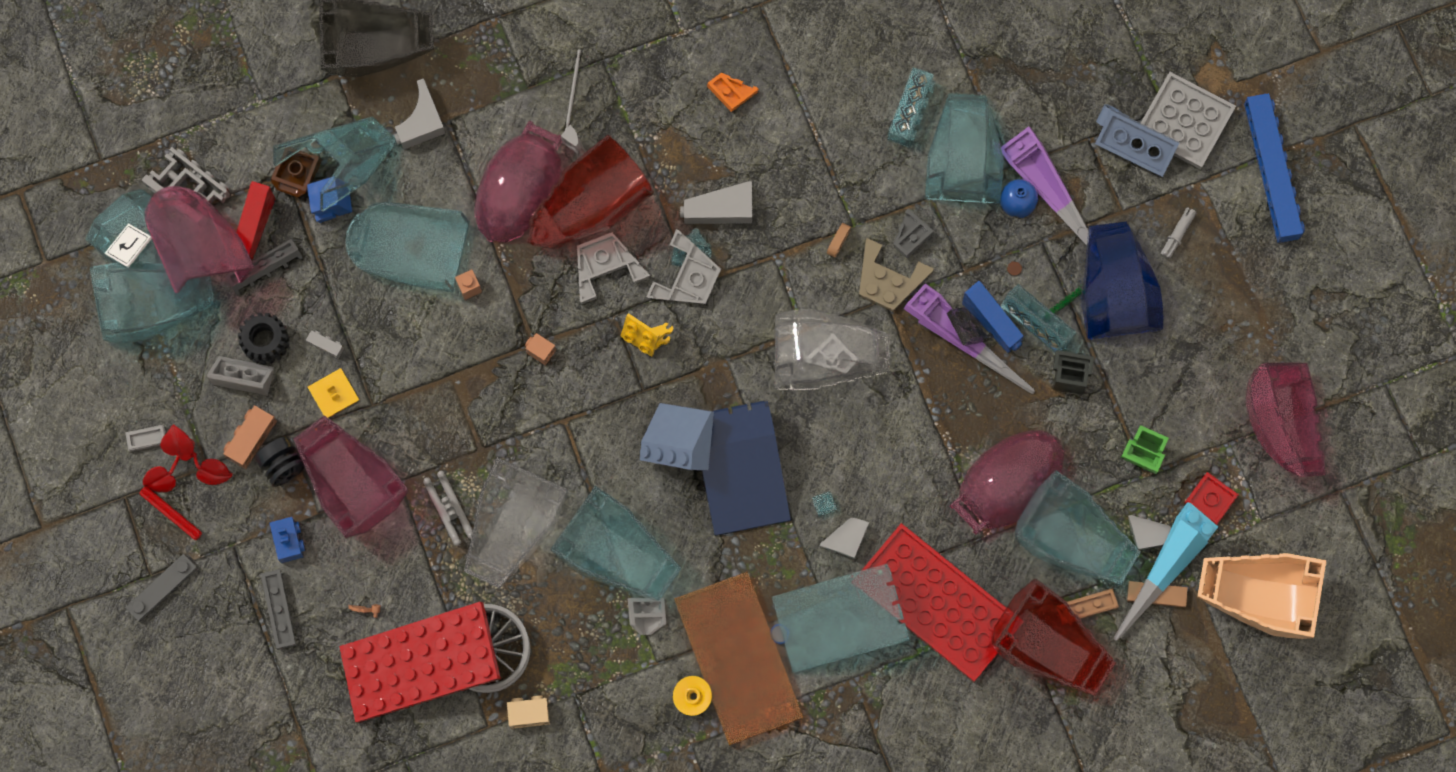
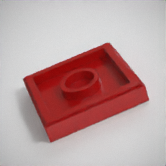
M1207 472L1184 504L1186 505L1187 502L1191 503L1217 525L1239 494Z

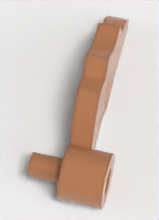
M373 604L372 608L349 605L348 609L363 613L372 612L374 613L373 617L377 618L381 606Z

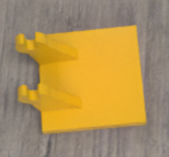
M628 313L621 337L626 342L639 348L641 352L652 357L657 348L669 343L670 336L666 339H663L666 334L672 333L673 326L666 329L668 323H664L663 325L650 328Z

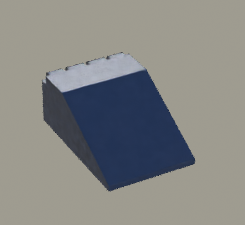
M768 401L750 403L752 410H748L747 404L731 407L733 414H729L728 408L713 411L709 469L701 470L715 536L791 521Z

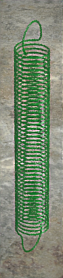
M1079 287L1078 289L1076 288L1073 293H1070L1071 295L1065 297L1066 299H1062L1059 301V304L1054 305V308H1051L1052 310L1049 309L1045 312L1047 313L1045 315L1051 318L1057 311L1059 312L1062 309V306L1063 308L1065 307L1064 304L1068 305L1074 298L1076 299L1081 289Z

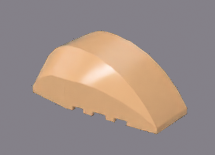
M1288 553L1204 558L1197 597L1220 611L1270 635L1298 639L1314 638L1326 560Z

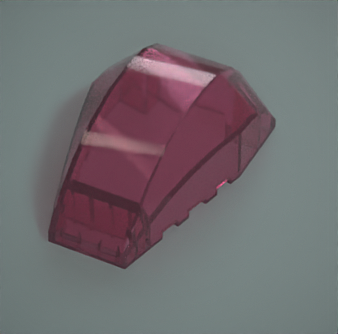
M1263 363L1253 371L1247 383L1245 399L1253 431L1261 446L1276 463L1299 477L1326 475L1324 454L1319 449V442L1322 441L1321 433H1317V423H1320L1319 415H1315L1314 408L1318 406L1308 363Z
M325 415L293 438L322 509L345 538L369 531L394 512L409 491L382 457L375 454L367 446H364Z

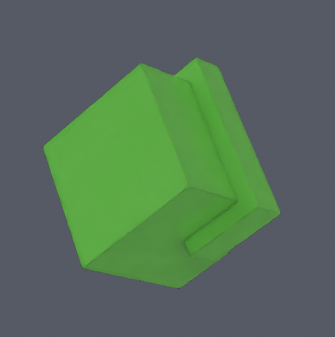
M1140 425L1134 439H1129L1121 458L1157 474L1165 457L1162 452L1169 438Z

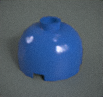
M1024 179L1010 181L1001 193L1000 204L1003 210L1012 217L1024 218L1029 216L1035 210L1038 203V192L1035 186Z

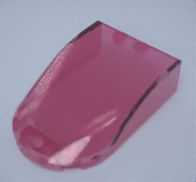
M180 186L163 188L152 196L145 209V221L175 293H179L188 279L235 272L239 283L245 280L254 268L249 254L234 228L205 197L194 190Z

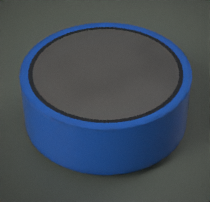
M777 624L771 629L770 638L774 643L781 645L789 640L790 631L787 626Z

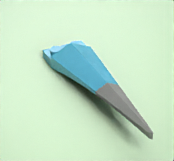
M1187 502L1176 517L1155 564L1114 636V640L1117 641L1208 544L1207 541L1218 528L1215 523L1191 503Z

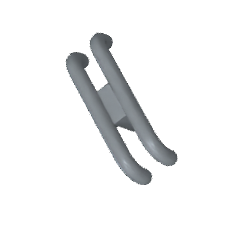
M439 471L437 476L447 497L440 500L430 478H425L423 482L453 544L460 546L461 540L451 522L452 520L459 519L469 539H474L475 533L444 471Z

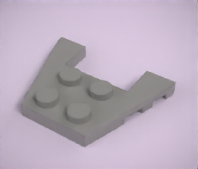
M676 229L670 245L687 252L686 258L672 289L653 281L646 297L706 304L721 268L681 231Z
M613 232L577 245L581 305L597 299L591 280L627 267L634 284L650 278L649 273L629 253L628 249Z

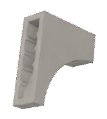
M424 78L417 81L419 99L414 112L403 123L395 126L397 133L394 134L397 144L402 145L403 150L445 134L444 127Z

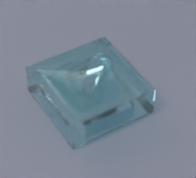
M830 491L812 497L818 517L837 510Z

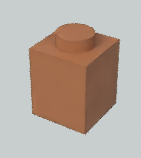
M473 270L455 277L464 300L482 293Z
M537 333L534 337L531 336L525 344L526 353L545 366L556 352L555 345Z

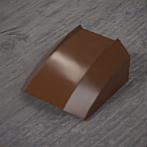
M284 144L271 182L276 190L299 197L307 192V185L312 183L322 159L317 155H311Z

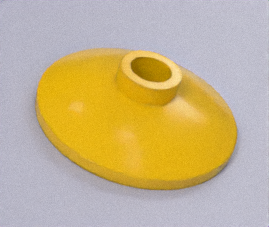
M688 676L681 679L673 691V701L676 708L683 714L690 716L703 713L709 707L712 700V691L709 684L697 676ZM693 693L697 694V698L695 700L691 699V695Z

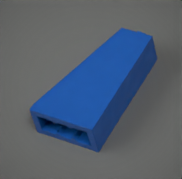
M980 281L975 283L965 292L962 304L1007 353L1011 350L1016 351L1023 344V334Z

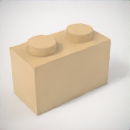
M533 696L531 700L523 701V698L511 699V702H507L510 729L550 725L547 698Z

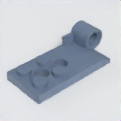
M1104 104L1096 120L1103 128L1095 144L1163 177L1180 142L1129 118L1130 116L1122 113L1117 108ZM1135 138L1141 139L1142 147L1135 148L1132 145V140ZM1157 147L1160 153L1158 156H1152L1149 153V149Z

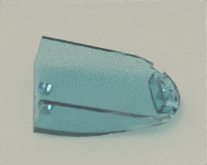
M380 202L368 206V209L354 217L346 233V249L353 263L365 273L415 287L454 292L455 277L458 275L470 221L462 211Z

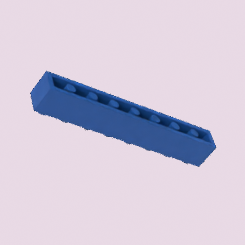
M1269 93L1247 97L1244 106L1277 243L1298 240L1304 233L1305 228L1303 221L1300 222L1299 204H1296L1294 198L1296 197V190L1291 185V170L1287 169L1286 165L1287 153L1282 148L1283 137L1278 132L1279 120L1274 115V100L1270 99Z

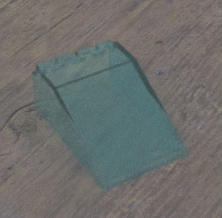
M888 564L772 597L793 673L910 640L906 624L898 625L897 621L904 619L900 604L892 606V602L899 599L895 585H886L887 582L893 581Z

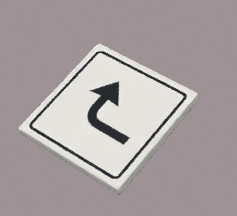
M128 223L105 254L129 268L152 237Z

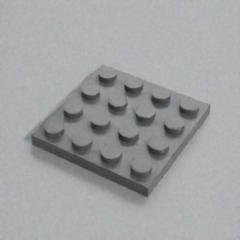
M1169 72L1141 124L1180 142L1174 156L1201 170L1236 106Z

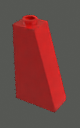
M254 181L250 184L232 245L235 257L241 260H253L276 199L270 186Z

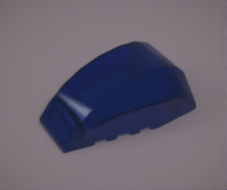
M1126 221L1088 227L1081 301L1087 340L1163 330V302L1160 285L1140 243Z

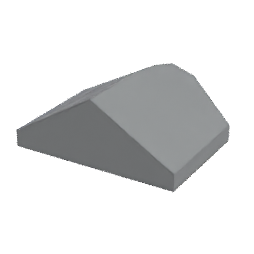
M628 598L630 626L640 635H651L666 625L664 598Z

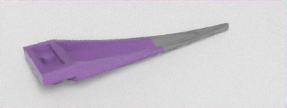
M1027 127L999 148V150L1023 179L1035 186L1038 194L1100 260H1103L1043 143L1032 128Z
M924 284L906 304L904 310L919 320L918 323L1024 390L1034 394L1035 390L995 355L958 316L942 295L930 286Z

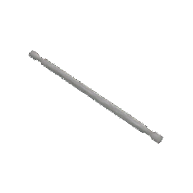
M580 49L577 50L565 130L568 128L571 119L580 61L579 57L581 54Z

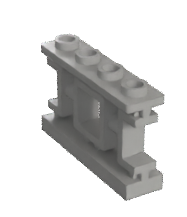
M171 147L169 149L170 153L165 155L166 160L170 164L160 175L152 170L149 176L146 174L143 177L142 182L149 190L202 230L206 226L205 222L210 219L209 214L205 210L215 199L221 203H224L226 198L229 199L231 197L228 192L229 188L222 182L217 183L214 180L215 177L210 172H203L200 169L201 166L196 161L192 160L190 162L183 151L180 149L176 151ZM175 158L179 160L182 164H184L186 167H188L192 172L185 168L179 175L176 174L174 170L179 166V164L175 160ZM168 177L171 178L173 182L168 188L172 194L155 182V180L162 184ZM187 177L198 184L188 197L177 190ZM203 180L220 192V194L213 190L207 197L203 195L202 192L207 188ZM196 199L199 200L201 204L196 210L201 216L196 214L183 202L191 206V204Z

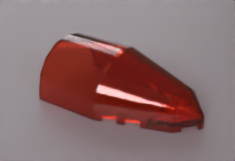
M608 134L564 169L561 173L562 177L556 185L552 186V191L546 200H542L530 217V231L527 242L533 246L554 250L609 230L653 195L652 186L630 155Z

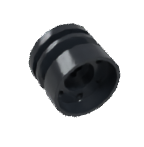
M286 436L264 446L254 458L262 471L267 470L265 476L267 479H270L269 482L273 487H278L291 481L306 467V463L301 459V455L294 453L296 448L289 437Z

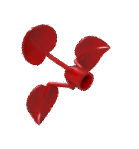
M173 424L161 439L160 447L168 455H177L168 472L162 466L154 467L147 471L143 478V486L156 492L171 491L176 485V479L171 474L174 472L179 459L188 461L193 458L196 468L199 469L196 473L197 479L208 485L224 483L232 477L233 473L229 471L223 462L217 459H206L199 465L197 453L194 452L195 442L184 431Z

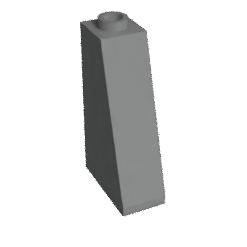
M752 181L685 199L684 206H680V218H684V224L752 223Z

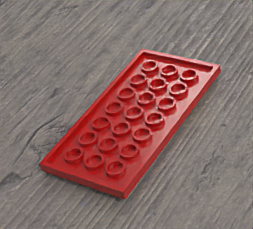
M902 523L852 581L855 587L972 682L976 681L1024 622Z
M483 602L467 605L339 646L354 718L357 723L501 679Z

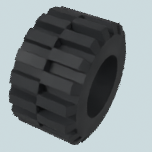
M262 312L257 313L258 316L256 317L251 315V319L249 321L245 319L243 321L245 325H241L239 328L241 333H238V338L240 339L238 342L241 349L250 360L252 359L257 364L259 361L262 365H266V361L272 364L274 359L280 360V355H285V348L289 346L287 342L289 341L288 332L283 323L275 315L271 317L270 313H265V316H263ZM267 330L274 333L273 340L268 345L263 347L254 345V338L259 332Z

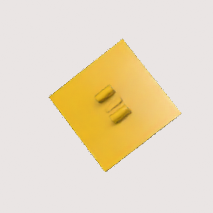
M341 368L308 386L309 391L326 419L359 401Z

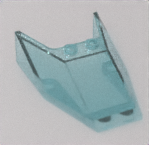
M372 116L273 146V164L275 166L279 165L303 148H306L311 153H321L325 150L335 159L340 166L320 191V210L323 212L365 184L396 144V139ZM316 141L321 147L313 148L311 143Z

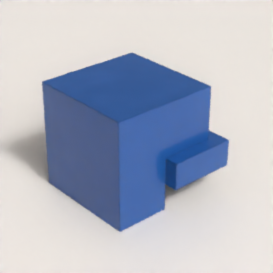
M330 177L307 185L310 210L315 215L317 222L321 223L336 218V215L341 216L352 212L349 185L335 177Z

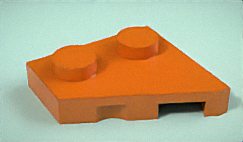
M720 73L707 83V87L731 112L757 94L759 90L755 86L752 88L744 85L743 81L733 79L724 73Z

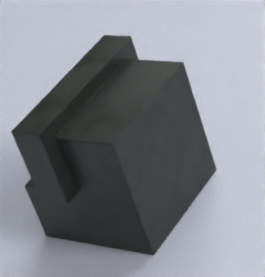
M1056 350L1053 371H1055L1053 390L1083 395L1087 387L1088 377L1092 375L1094 356Z

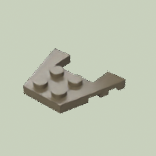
M867 238L859 297L894 312L933 273L934 268L918 261L911 278L903 276L875 263L882 245Z

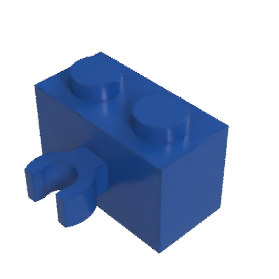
M293 517L270 522L275 549L280 563L304 558L303 551H306L304 541L299 539L298 533H301L299 522H295Z

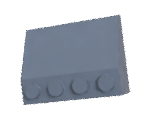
M659 403L641 441L640 460L689 470H708L714 412Z

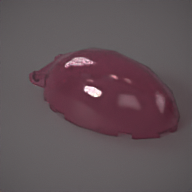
M529 121L522 134L513 137L502 145L488 162L477 189L474 210L478 230L488 241L506 243L522 236L531 226L533 227L548 209L554 199L560 181L561 160L557 150L562 142L561 135L553 134ZM529 132H534L546 139H549L553 141L554 144L552 145L540 137L529 134Z
M1042 430L1023 431L1002 439L982 453L968 469L960 487L959 497L949 507L958 512L974 530L973 533L975 535L985 527L994 529L1008 526L1035 511L1052 492L1062 472L1064 450L1059 439ZM962 501L982 522L981 525L961 506L960 503Z

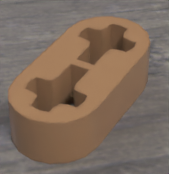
M845 223L841 224L827 250L828 255L836 258L850 233L851 226Z

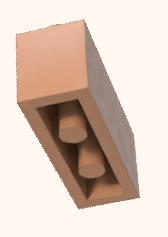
M255 405L247 411L244 417L245 421L236 428L234 438L231 442H227L223 450V454L228 460L244 469H247L277 422L274 416Z

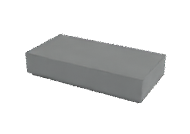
M159 425L125 432L128 451L134 452L160 446L161 439L166 434L165 426Z

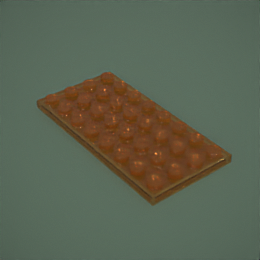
M748 572L674 598L702 676L711 688L712 702L729 746L803 719Z

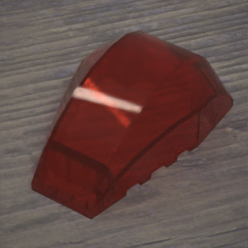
M1033 579L1014 595L995 625L992 641L994 649L1016 668L1096 696L1116 662L1105 648L1096 641L1092 632L1084 626L1079 616L1071 610V606L1067 601L1039 580Z

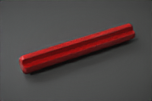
M148 487L142 488L139 494L194 540H198L201 537L202 532Z

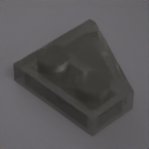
M965 307L951 309L946 313L963 346L987 342L994 337L991 333L986 334L979 327L981 323Z

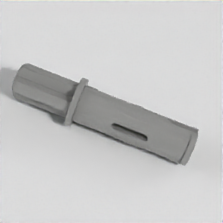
M1185 209L1171 236L1167 237L1168 241L1161 251V255L1164 258H1171L1177 246L1181 245V239L1197 214L1195 210Z

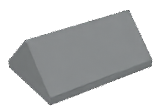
M219 356L208 372L207 378L212 385L268 396L274 367Z

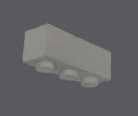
M311 330L306 339L307 344L339 359L344 350L340 342H334L330 337H324L318 331L314 332Z

